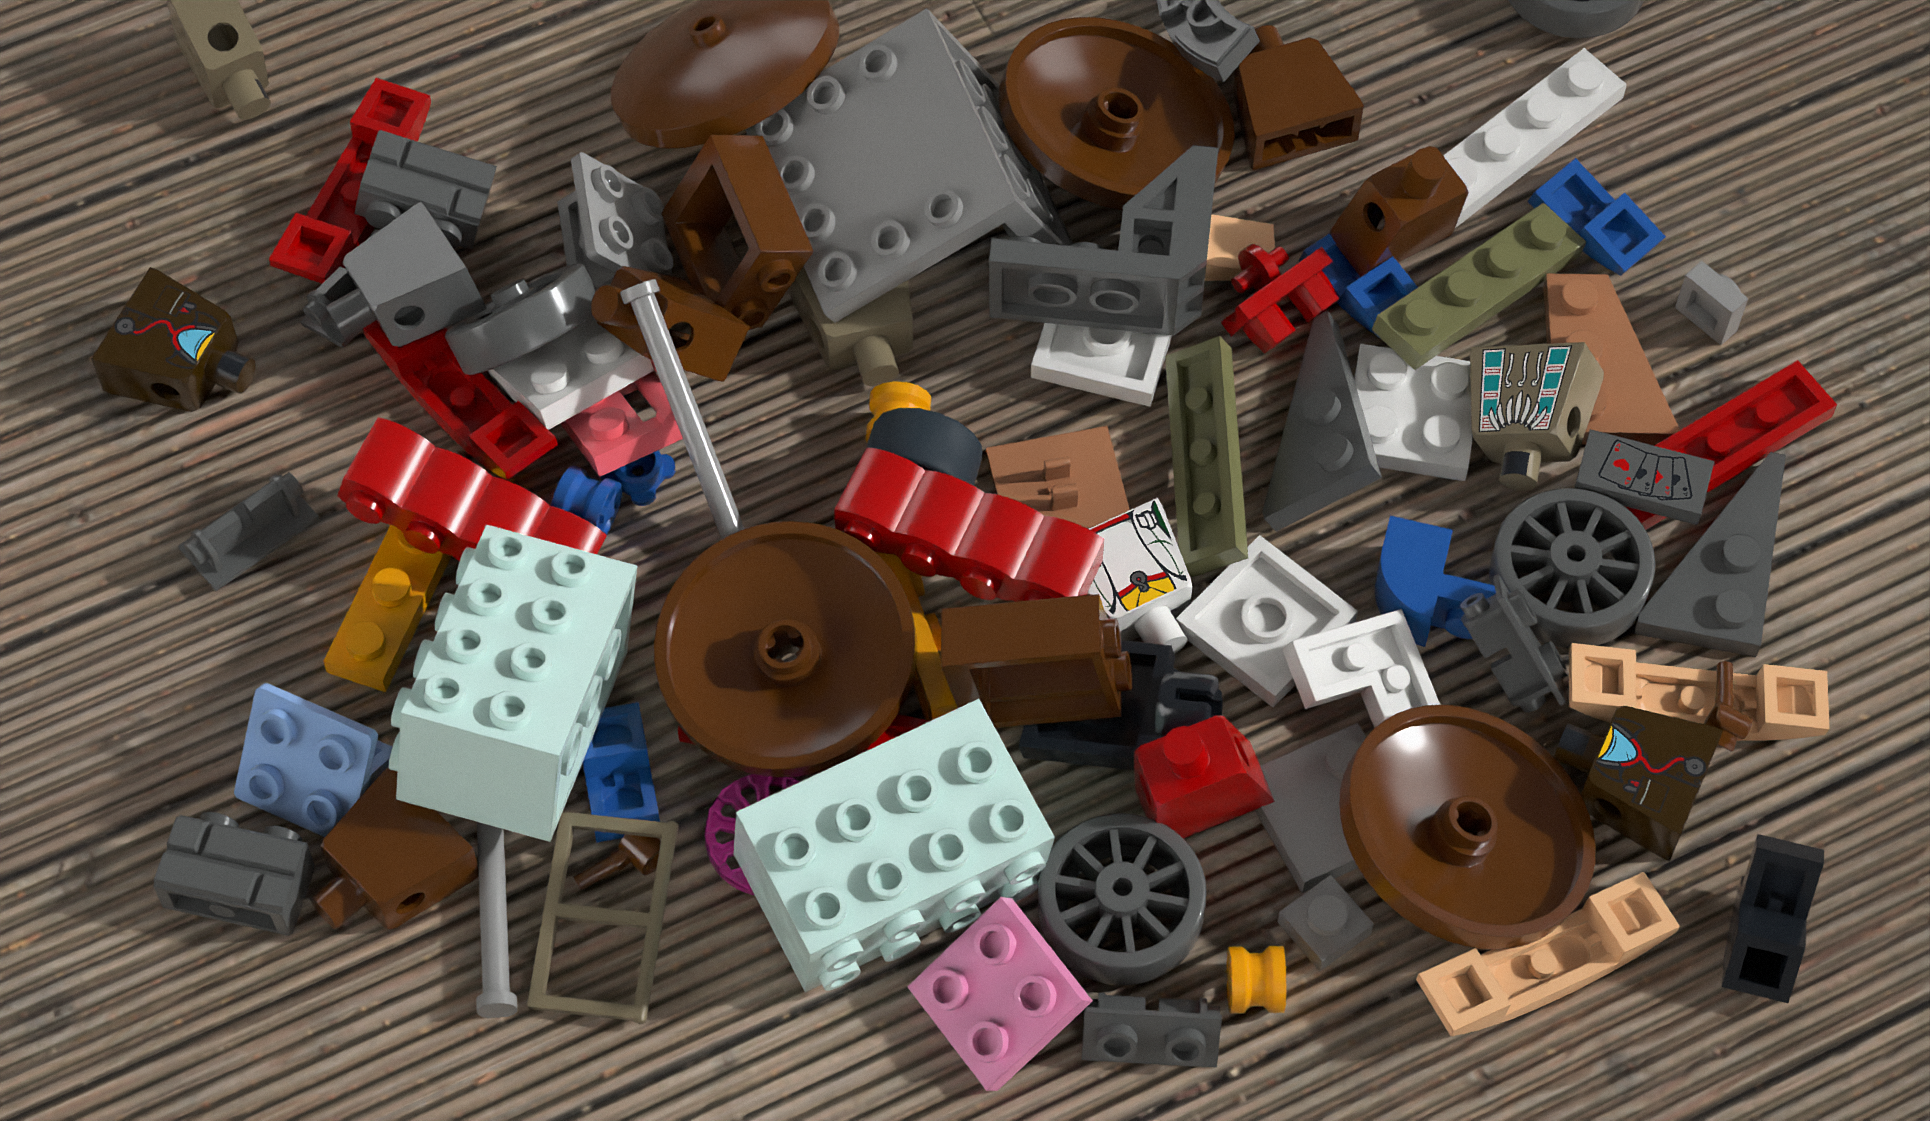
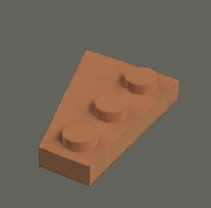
M1547 273L1543 286L1547 344L1585 342L1604 371L1603 381L1581 445H1586L1590 429L1653 446L1680 431L1608 274Z

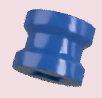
M573 465L561 477L554 492L551 506L585 519L607 535L619 510L622 498V484L610 478L600 482L591 479L585 469Z

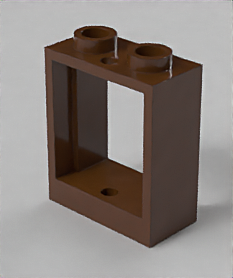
M710 135L661 212L691 286L749 325V330L764 326L814 252L763 136ZM733 213L749 247L741 262L724 227Z
M1099 594L942 609L941 668L958 708L979 699L995 728L1122 717L1121 691H1131L1130 657L1128 651L1121 652V634L1117 618L1107 619Z

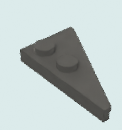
M1328 311L1313 318L1262 511L1264 519L1276 532L1382 478L1339 325Z
M1773 452L1767 455L1639 613L1634 634L1746 656H1757L1762 642L1786 455Z

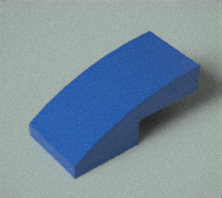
M1576 158L1536 190L1527 201L1534 209L1545 203L1586 241L1582 252L1620 276L1666 237L1626 193H1623L1615 200Z
M1330 234L1303 250L1299 262L1320 247H1323L1333 261L1323 272L1339 297L1336 303L1377 337L1379 336L1372 330L1377 315L1418 288L1393 256L1360 277L1336 246V242Z
M639 702L604 708L583 760L591 815L660 822ZM594 831L596 843L621 839L625 835Z

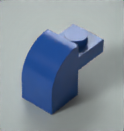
M1390 515L1375 580V599L1380 614L1383 615L1402 609L1414 641L1419 646L1426 647L1430 626L1444 628L1456 637L1473 639L1461 621L1464 612L1460 605L1465 599L1477 593H1483L1486 599L1495 595V586L1443 574L1453 532L1452 529Z

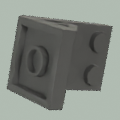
M1193 145L1123 206L1118 251L1107 250L1098 244L1090 242H1078L1066 246L1041 243L1039 240L1028 236H1014L1008 240L992 238L989 257V317L1173 336L1201 316L1218 148Z

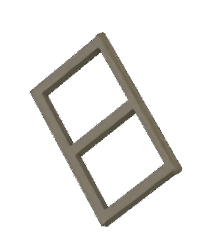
M562 812L558 824L527 1002L529 1009L629 1020L637 1024L646 1023L678 823L674 821L657 822ZM574 829L661 838L649 913L561 903ZM559 919L646 929L634 1005L546 995Z

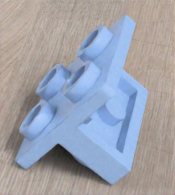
M264 683L254 693L234 795L244 802L326 837L380 774L389 767L392 746L379 741L378 733L372 728L271 684Z

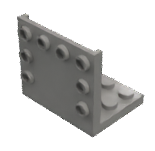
M927 8L827 68L792 102L765 120L745 129L747 135L764 137L814 250L804 268L824 314L834 323L1001 224L1010 238L1014 236H1028L1046 244L1066 246L1073 244L1040 172L1021 154L1006 130L999 108V84Z

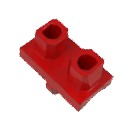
M1250 244L1239 251L1238 262L1242 271L1231 279V283L1234 289L1241 294L1252 286L1258 292L1235 308V312L1221 321L1229 335L1232 337L1243 329L1248 338L1265 354L1296 331L1277 304L1289 297L1306 321L1310 322L1314 317L1322 314L1336 303L1339 297L1323 272L1333 261L1323 247L1317 249L1282 275L1279 267L1289 261V256L1281 246H1277L1267 253L1260 246Z

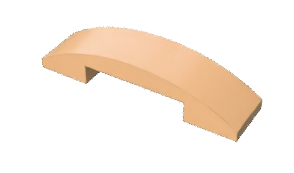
M1572 643L1569 647V707L1583 714L1611 723L1617 707L1629 706L1704 724L1708 714L1715 706L1717 671L1636 662V650L1577 643ZM1763 664L1757 675L1733 673V708L1753 720L1746 738H1738L1737 741L1807 738L1826 735L1829 731L1827 671Z
M1642 872L1589 896L1582 909L1571 913L1553 932L1540 940L1516 948L1492 949L1481 955L1474 948L1419 973L1416 980L1450 1036L1466 1034L1511 1020L1583 988L1675 934L1680 926L1645 872Z

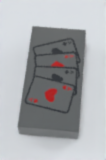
M1590 429L1574 488L1603 494L1626 507L1698 525L1714 461Z

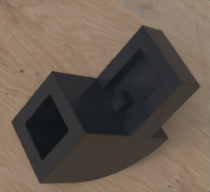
M1757 834L1746 874L1741 876L1732 911L1724 953L1721 987L1789 1003L1806 948L1807 917L1824 865L1823 849Z

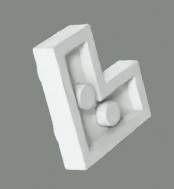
M1402 609L1296 639L1282 648L1305 709L1361 693L1375 728L1387 718L1404 710L1425 705H1440Z

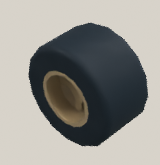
M897 408L882 413L873 424L866 447L894 453L912 461L924 470L945 473L966 481L973 486L982 460V445L972 431L957 420L941 413L921 408Z

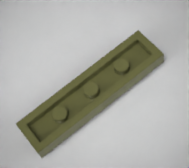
M1542 203L1378 314L1372 330L1408 365L1416 370L1544 282L1547 273L1555 274L1579 258L1586 241L1545 203Z
M1220 336L1165 356L1178 547L1191 577L1248 559L1232 349Z

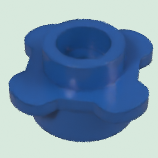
M658 450L601 476V481L610 478L622 484V492L631 496V500L635 505L646 506L655 501L656 489L662 481L673 477L675 474V462L670 455H661ZM633 470H644V473L640 476L632 474Z

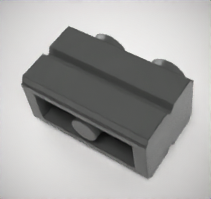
M379 130L360 184L354 214L365 217L370 225L381 230L412 206L422 201L454 249L460 246L472 250L490 195L497 166Z
M203 812L199 819L179 815L175 819L167 841V850L163 852L155 874L153 887L163 908L290 936L293 934L299 918L302 900L306 897L314 874L315 864L308 844L302 842V837L290 829L280 826H266L263 833L239 828V824L232 818L216 812Z

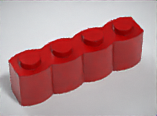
M380 417L376 419L343 477L337 495L338 498L346 503L347 510L359 520L370 524L382 522L393 525L404 533L405 540L414 548L429 554L441 552L452 555L459 562L466 547L476 549L486 525L593 554H598L607 537L603 531L585 519L563 509L549 506L544 500L527 489L510 481L493 477L469 459L449 450L435 447L424 437L409 428Z
M876 448L865 449L834 509L835 529L853 536L874 552L894 554L900 558L902 564L915 574L924 577H933L935 574L953 577L960 582L965 591L983 600L999 598L1019 602L1087 595L1103 562L1104 538L1088 528L1065 519L1044 516L1019 501L997 494L984 493L977 487L959 478L941 472L924 470L904 457Z

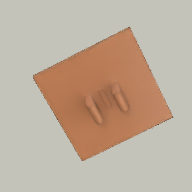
M1108 426L986 448V456L996 494L1026 504L1044 516L1065 519L1089 529L1130 510Z

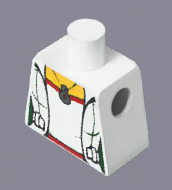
M1156 498L1089 528V530L1104 538L1103 562L1087 595H1100L1107 619L1117 618L1121 640L1132 641L1141 637L1144 643L1172 645L1175 654L1187 642V638L1178 625L1176 618L1191 603L1192 582L1163 506L1159 499Z

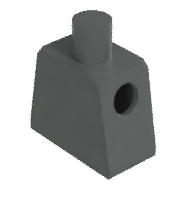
M422 201L412 206L345 255L343 264L357 289L325 306L344 339L377 321L392 346L398 347L487 309L466 266Z

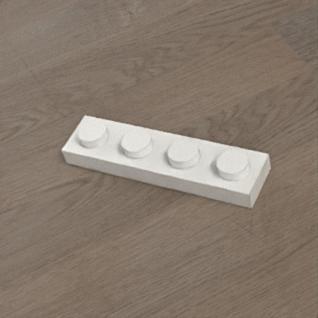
M1583 48L1443 155L1465 183L1469 192L1456 227L1623 99L1627 84Z

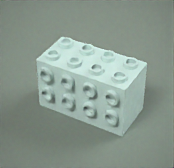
M486 525L476 549L466 547L461 556L456 574V585L459 586L455 595L445 593L442 597L435 620V631L438 632L434 641L424 639L420 645L414 664L413 677L416 680L412 689L402 687L394 704L391 726L400 728V731L395 738L391 750L389 769L398 772L396 799L550 842L627 654L637 565Z
M977 699L737 811L733 854L804 991L807 992L820 985L823 986L825 991H830L855 979L861 973L859 966L880 956H883L886 962H890L909 954L921 944L919 937L940 927H943L945 933H951L969 925L980 916V908L998 900L1000 897L1012 898L1017 902L1038 889L1040 872L1046 866L1055 837L982 703Z

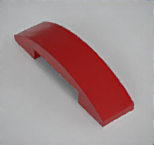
M375 78L350 120L351 140L306 216L295 213L269 257L271 267L321 284L340 266L345 268L343 264L345 255L366 241L375 229V227L367 222L365 217L354 213L360 184L378 131L382 130L418 142L431 105L430 95Z
M377 321L362 329L364 335L380 357L425 411L467 453L496 475L508 480L558 445L556 437L519 400L512 404L482 373L475 375L463 373L445 339L447 328H443L401 347L392 346Z

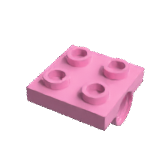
M1000 897L907 986L986 1091H998L1093 1001L1012 898Z

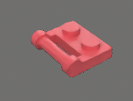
M651 360L654 371L560 423L599 477L683 439L653 360ZM639 390L656 412V417L643 422L624 396Z

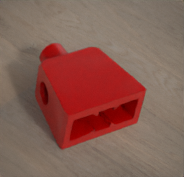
M1223 715L1213 716L1188 727L1174 728L1166 736L1141 745L1134 751L1135 790L1145 816L1154 819L1157 823H1163L1170 827L1183 839L1275 802L1251 742Z

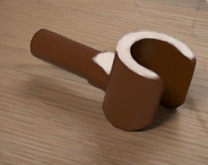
M1722 661L1717 664L1715 706L1708 714L1704 724L1723 730L1718 745L1732 752L1737 739H1745L1748 735L1753 720L1733 708V664L1728 661Z
M625 834L618 845V850L612 852L609 857L573 876L582 891L610 874L622 870L630 862L642 875H649L657 869L661 841L655 837Z

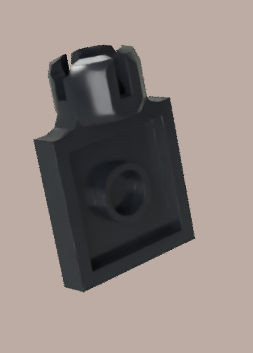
M1121 640V652L1128 651L1132 672L1131 691H1121L1122 717L1024 725L1019 743L1020 751L1023 758L1134 770V751L1141 745L1166 736L1174 728L1188 727L1213 716L1222 715L1223 699L1222 691L1219 690L1218 678L1210 674L1181 672L1173 668L1175 655L1172 645Z

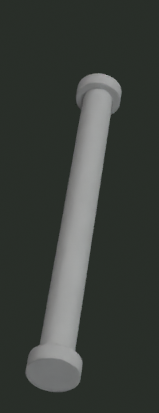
M652 279L621 291L620 295L624 304L631 303L721 539L745 528L655 297V293L659 292L660 289L656 279Z
M477 822L483 993L476 998L477 1014L484 1018L509 1017L517 1012V996L510 992L504 829Z

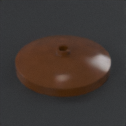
M697 0L660 23L628 54L613 80L611 88L612 107L631 138L641 144L655 148L693 147L705 144L710 135L737 134L781 110L798 97L820 75L830 61L838 43V19L828 0Z
M1074 17L1043 25L1029 33L1019 42L1001 78L998 97L1000 113L1009 136L1021 154L1041 174L1059 187L1100 206L1123 211V206L1193 145L1218 148L1216 183L1233 149L1235 130L1233 117L1227 100L1214 79L1190 64L1179 53L1172 42L1133 24L1106 18Z
M797 521L772 522L740 530L723 538L701 553L683 571L667 595L659 615L654 640V663L660 690L672 716L682 731L694 744L715 760L746 773L767 777H797L818 773L853 758L874 743L887 730L906 701L912 686L918 653L915 622L907 596L900 581L885 561L867 545L840 530L820 524ZM796 653L794 660L789 662L782 660L785 655Z
M1425 705L1410 708L1396 713L1375 727L1356 750L1347 765L1340 788L1339 808L1343 834L1350 853L1361 873L1376 893L1397 913L1422 930L1446 941L1466 947L1494 950L1516 948L1540 940L1553 932L1573 912L1587 892L1594 872L1596 845L1593 826L1585 802L1577 787L1558 761L1532 737L1506 721L1485 712L1455 705Z

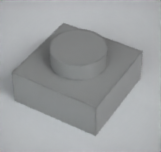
M1700 261L1685 275L1675 308L1717 343L1722 345L1737 332L1748 298L1741 293L1732 279L1726 275L1718 274L1703 261Z
M1332 875L1281 910L1278 917L1279 925L1319 971L1326 968L1371 935L1374 925Z

